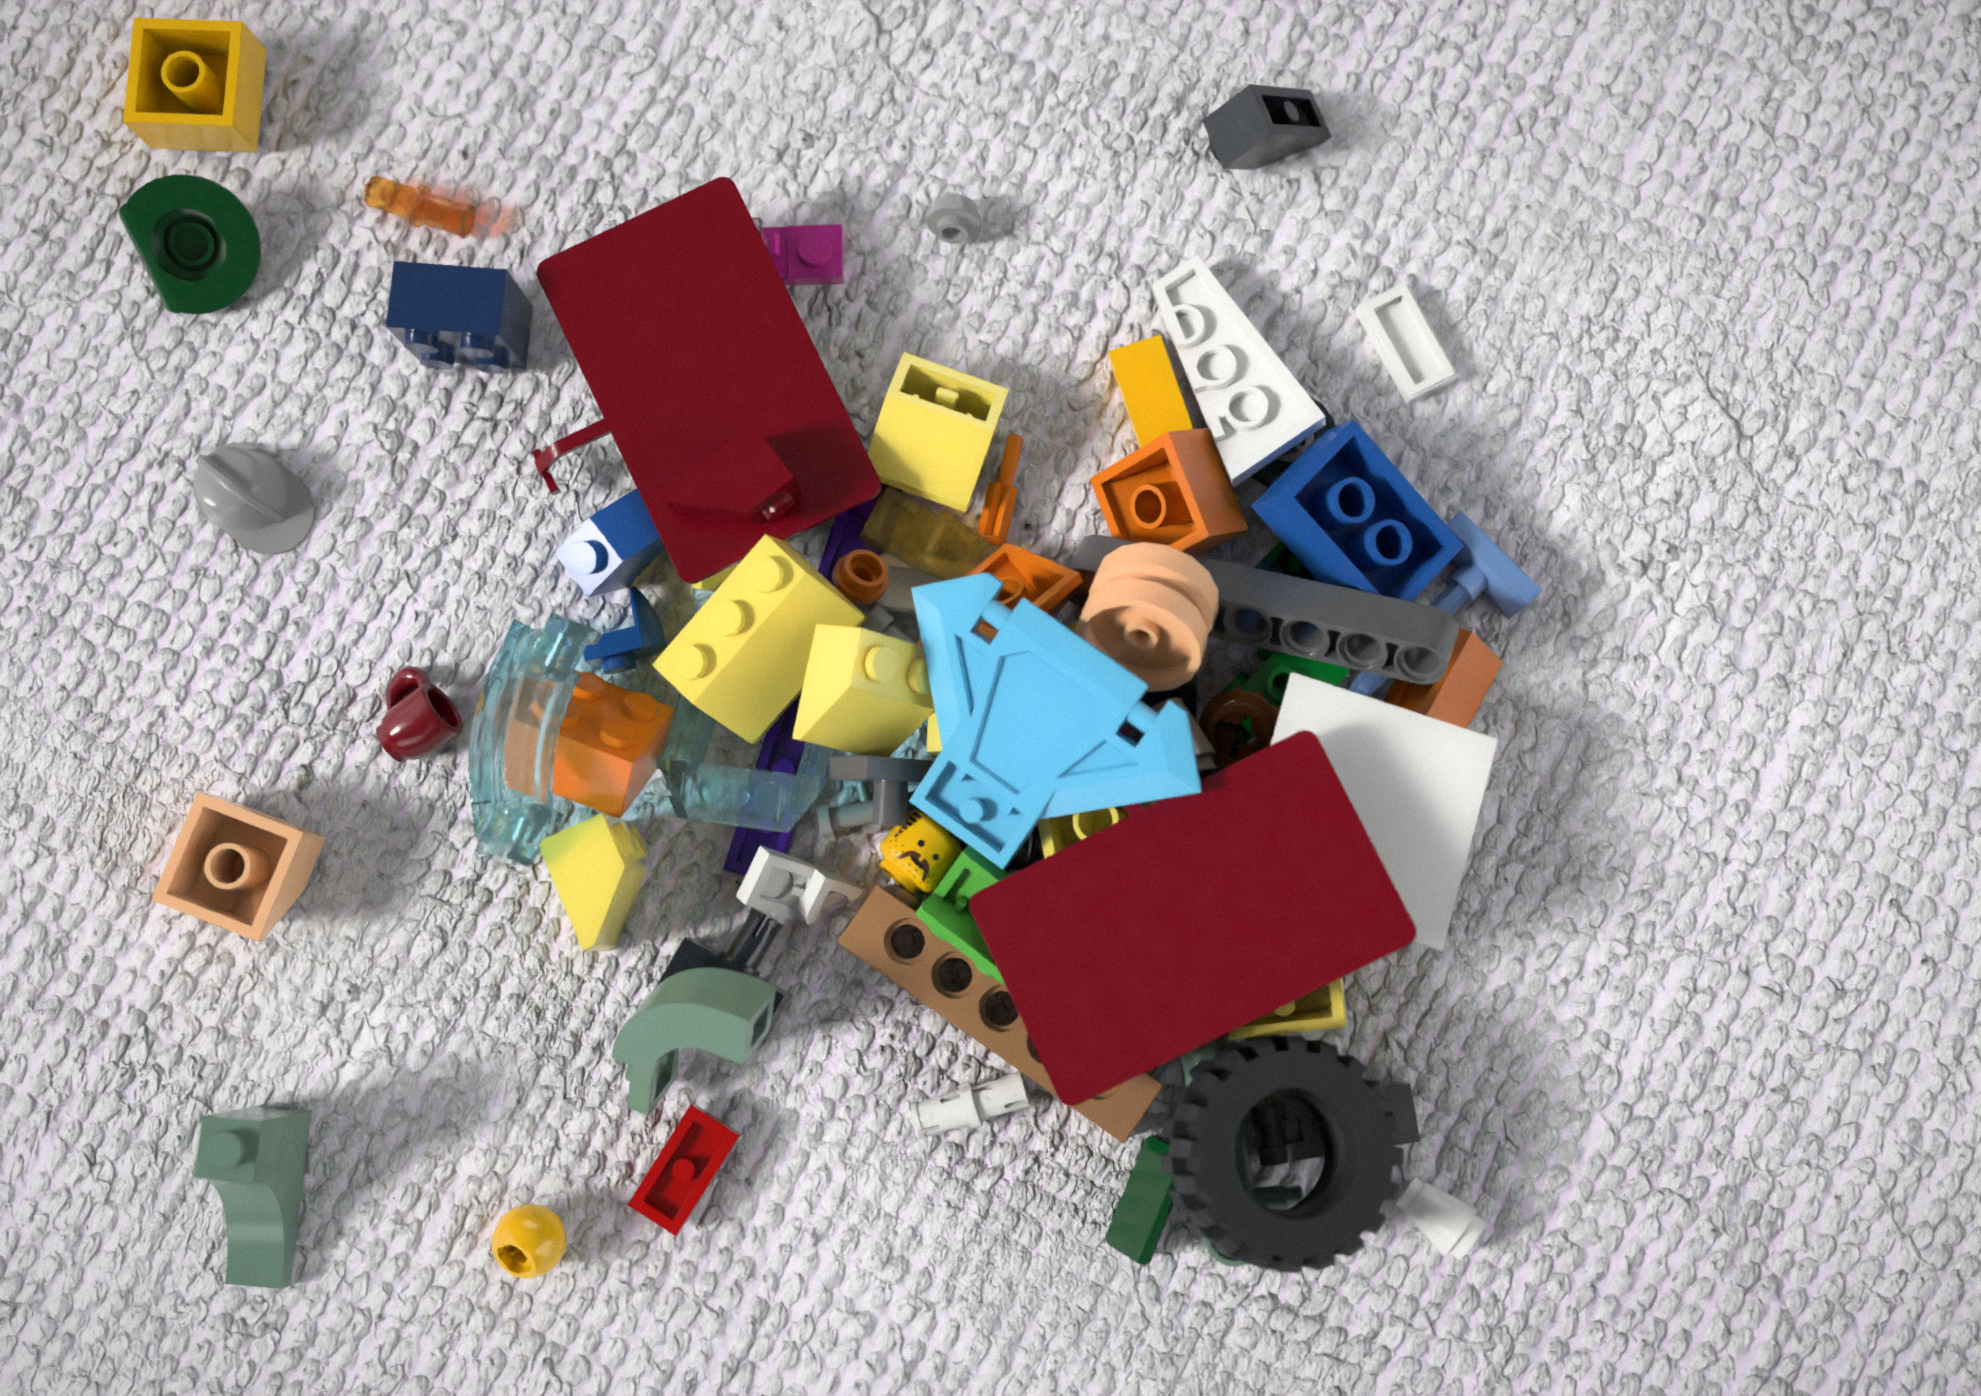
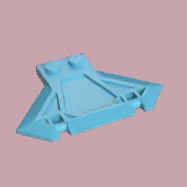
M989 572L912 588L942 751L909 802L1002 870L1010 865L1040 819L1202 792L1188 713L1178 704L1169 700L1158 714L1140 701L1150 686L1148 683L1025 597L1020 600L1013 611L996 600L1005 583ZM983 620L999 630L993 641L977 630ZM1126 721L1145 733L1138 744L1120 732Z

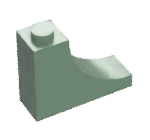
M253 1106L202 1116L194 1178L210 1181L216 1188L223 1204L227 1227L225 1284L278 1289L291 1285L312 1114L310 1110Z

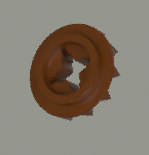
M1240 686L1215 695L1203 708L1198 723L1217 753V756L1213 759L1214 763L1223 770L1269 747L1281 706H1272L1263 698L1262 691L1255 693L1242 691ZM1249 716L1251 717L1250 722L1253 723L1251 732L1258 737L1252 736L1238 748L1237 745L1240 741L1238 738L1239 729L1232 724L1238 725Z

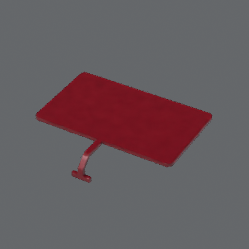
M718 177L540 262L536 270L537 278L604 419L554 442L543 453L539 448L532 451L536 468L544 478L552 495H556L561 491L550 467L560 457L611 433L678 576L685 583L696 584L740 563L765 534L786 541L875 498L880 493V478L733 180L728 177ZM752 423L795 477L801 489L794 496L795 504L785 514L773 521H767L764 518L756 525L675 515L659 494L660 491Z
M1126 727L1120 730L1127 737L1130 736ZM1308 730L1299 731L1200 780L1201 793L1165 798L1144 809L1141 803L1124 805L1129 814L1128 817L976 892L971 897L969 908L1055 1092L1063 1104L1068 1106L1079 1105L1396 952L1414 941L1416 937L1415 924L1319 738L1313 732Z

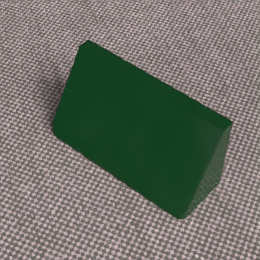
M1148 1136L1144 1141L1105 1235V1241L1111 1247L1145 1267L1146 1264L1151 1262L1174 1206L1168 1189L1174 1186L1172 1174L1163 1173L1161 1154L1169 1153L1170 1143L1154 1136Z

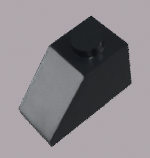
M1249 84L1202 120L1210 138V150L1223 169L1255 170L1323 144L1332 138L1312 91L1307 89Z

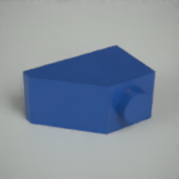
M636 488L590 516L555 554L587 597L625 589L665 549V546Z

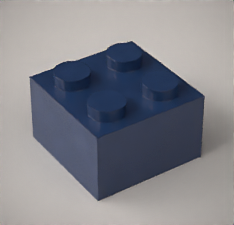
M394 261L386 327L420 361L421 365L432 369L451 370L454 368V363L472 364L475 369L491 374H505L508 372V367L526 369L533 305L507 269Z

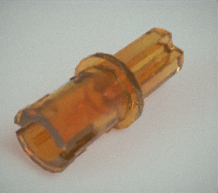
M372 176L364 187V202L368 207L408 219L412 227L420 228L422 225H426L466 239L474 226L476 210L473 205L463 204L434 194L429 186L419 185L415 188L381 176Z

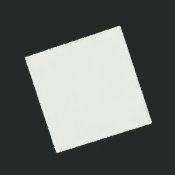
M1294 672L1291 673L1270 746L1302 730L1311 731L1319 738L1415 924L1416 937L1413 942L1437 950H1443L1498 740Z

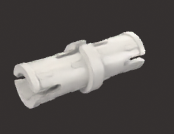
M1017 1071L1002 1078L972 1085L971 1081L959 1084V1090L935 1098L911 1103L910 1106L916 1131L922 1140L940 1132L969 1125L971 1129L983 1126V1120L1031 1107V1101L1021 1071Z

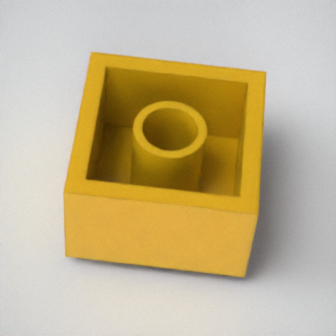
M134 17L123 123L151 149L257 152L266 49L243 21Z

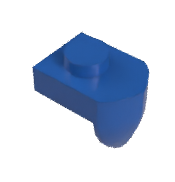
M629 587L635 626L580 640L585 662L596 670L603 668L604 674H616L637 667L636 659L658 654L667 647L662 624L655 610L644 594L636 587Z

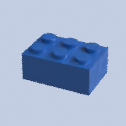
M1354 419L1324 431L1251 506L1318 582L1410 602L1424 590L1464 547V544Z

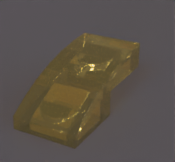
M890 486L883 490L858 536L890 556L941 581L961 578L969 574L977 567L990 542L988 538L946 512L936 515Z

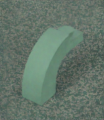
M720 968L689 969L676 973L659 983L621 1028L612 1048L611 1057L628 1064L625 1072V1080L630 1082L628 1108L647 1116L652 1112L676 1080L679 1048L704 1050L744 1066L770 1030L776 985L741 972Z

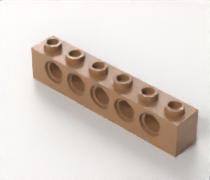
M895 883L888 892L876 885L837 943L1058 1098L1019 1013L1014 1021L1004 1025L993 1022L986 1013L987 999L997 991L1008 992L1006 986L1002 985L995 978L988 977L980 972L974 962L951 943L936 937L929 930L927 924L916 916V911L922 904L921 901ZM907 925L918 927L925 938L922 952L912 959L900 957L893 947L895 933L901 927ZM961 958L971 967L972 980L963 991H950L940 981V968L948 959ZM1158 1067L1079 1105L1070 1107L1124 1144L1163 1086L1152 1077Z

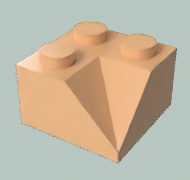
M197 792L151 900L252 940L262 942L305 890L327 837L228 798Z

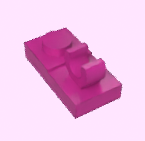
M842 225L756 227L784 285L844 284V232Z

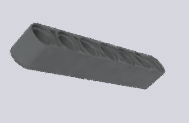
M1094 534L1084 537L1079 542L1066 566L1079 572L1083 580L1069 601L1083 607L1089 597V590L1095 574L1104 557L1120 546L1137 542ZM1188 554L1209 571L1218 588V611L1213 627L1207 636L1416 684L1435 683L1443 678L1447 670L1459 632L1458 624L1454 617L1445 610Z

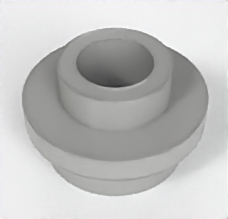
M945 194L937 198L934 206L928 211L927 227L942 241L959 244L979 234L981 216L977 212L976 203L969 197L960 194Z

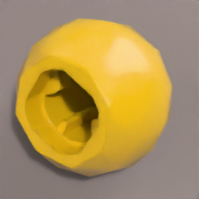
M523 1204L513 1207L500 1217L492 1235V1250L497 1263L512 1276L529 1279L547 1274L559 1264L567 1246L566 1231L561 1217L545 1205Z

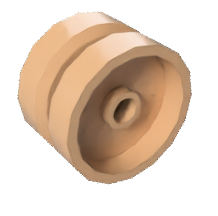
M1146 542L1120 546L1102 560L1089 590V597L1083 606L1075 631L1083 639L1148 683L1150 686L1146 691L1172 690L1190 681L1201 665L1207 646V635L1213 627L1218 611V588L1207 569L1192 556L1175 548Z

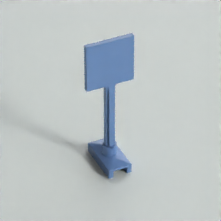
M1461 510L1446 524L1464 544V547L1450 561L1457 570L1446 580L1447 587L1428 606L1437 607L1452 615L1463 603H1472L1482 593L1504 616L1510 619L1542 591ZM1362 671L1354 679L1348 690L1369 696L1388 677Z

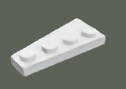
M1197 254L1151 285L1155 300L1233 488L1326 425L1323 412Z

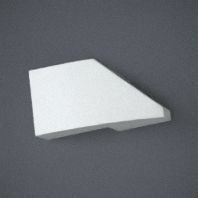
M760 845L736 897L746 906L790 919L800 916L807 924H810L821 918L819 913L821 910L843 898L852 902L861 896L863 889L857 883L831 871Z

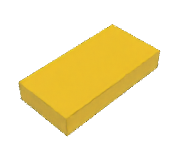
M1161 335L1108 351V360L1139 449L1166 432L1193 429Z

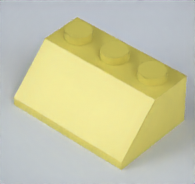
M765 534L652 666L694 706L750 744L756 745L802 693L816 624L859 628L867 617L788 542Z

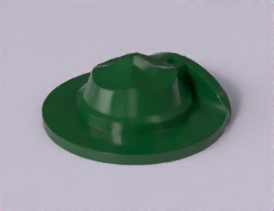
M175 174L164 176L140 187L127 200V203L120 207L119 217L165 308L169 312L205 314L221 310L243 296L255 280L261 261V240L257 225L244 203L223 185L196 175Z

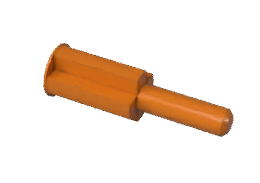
M1011 434L1007 437L997 482H989L977 534L974 537L976 540L987 545L1003 546L1007 540L1018 489L1013 486L1024 441L1017 434Z

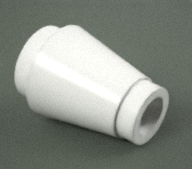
M1416 1176L1410 1181L1395 1203L1443 1256L1449 1252L1459 1261L1471 1249L1487 1224L1476 1215L1477 1208L1426 1182H1422Z

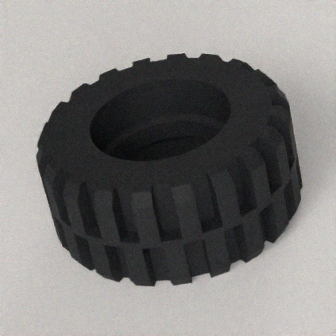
M1278 1035L1246 1038V1041L1229 1043L1216 1049L1215 1057L1211 1060H1200L1189 1071L1192 1078L1189 1085L1177 1087L1170 1101L1177 1106L1174 1118L1164 1119L1161 1133L1163 1137H1170L1169 1153L1161 1154L1163 1173L1172 1174L1174 1186L1170 1187L1168 1192L1175 1207L1184 1209L1188 1214L1185 1223L1196 1235L1207 1238L1211 1242L1210 1246L1224 1255L1263 1269L1269 1268L1282 1273H1300L1303 1267L1318 1271L1334 1266L1335 1255L1337 1254L1347 1257L1354 1255L1364 1247V1241L1360 1235L1364 1231L1377 1234L1387 1220V1217L1379 1210L1384 1200L1396 1202L1401 1186L1398 1183L1391 1182L1393 1165L1404 1167V1148L1393 1147L1391 1133L1401 1130L1396 1112L1383 1111L1380 1103L1387 1099L1388 1094L1378 1080H1366L1363 1077L1366 1072V1066L1353 1055H1339L1337 1046L1323 1040H1306L1304 1036ZM1283 1093L1301 1099L1316 1116L1324 1137L1325 1159L1316 1185L1303 1200L1287 1209H1270L1252 1200L1242 1186L1236 1170L1234 1147L1239 1126L1250 1108L1265 1096Z

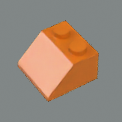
M1208 428L1166 432L1090 478L1106 523L1114 538L1137 543L1146 542L1167 545L1184 553L1200 555L1249 530Z

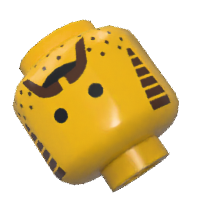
M914 809L907 812V826H894L882 839L880 851L884 859L879 865L897 884L911 895L917 889L922 892L931 893L938 887L963 850L957 842L955 834L923 811Z

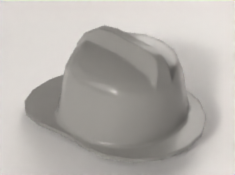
M233 442L217 448L208 456L199 455L196 458L195 462L199 466L194 480V494L197 506L210 521L238 543L256 553L277 555L293 550L306 539L314 524L315 505L311 492L299 477L266 451L251 443Z

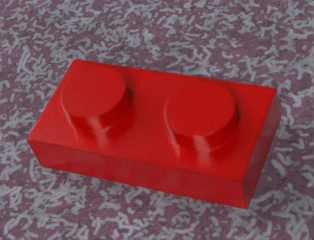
M695 1103L691 1104L627 1205L674 1236H677L687 1223L742 1133Z

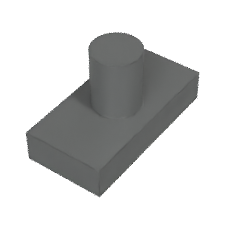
M869 755L829 757V780L874 783L872 825L907 826L908 785L919 786L934 761Z

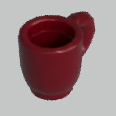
M407 666L400 669L394 675L386 694L388 712L383 717L381 725L376 727V734L380 744L393 759L401 763L407 760L420 759L440 748L463 731V722L457 708L441 689L431 684L424 670L420 667ZM416 685L419 686L417 689H415V690L412 691L410 694H408L407 696L404 697V695H405L411 688H413V687L416 686Z

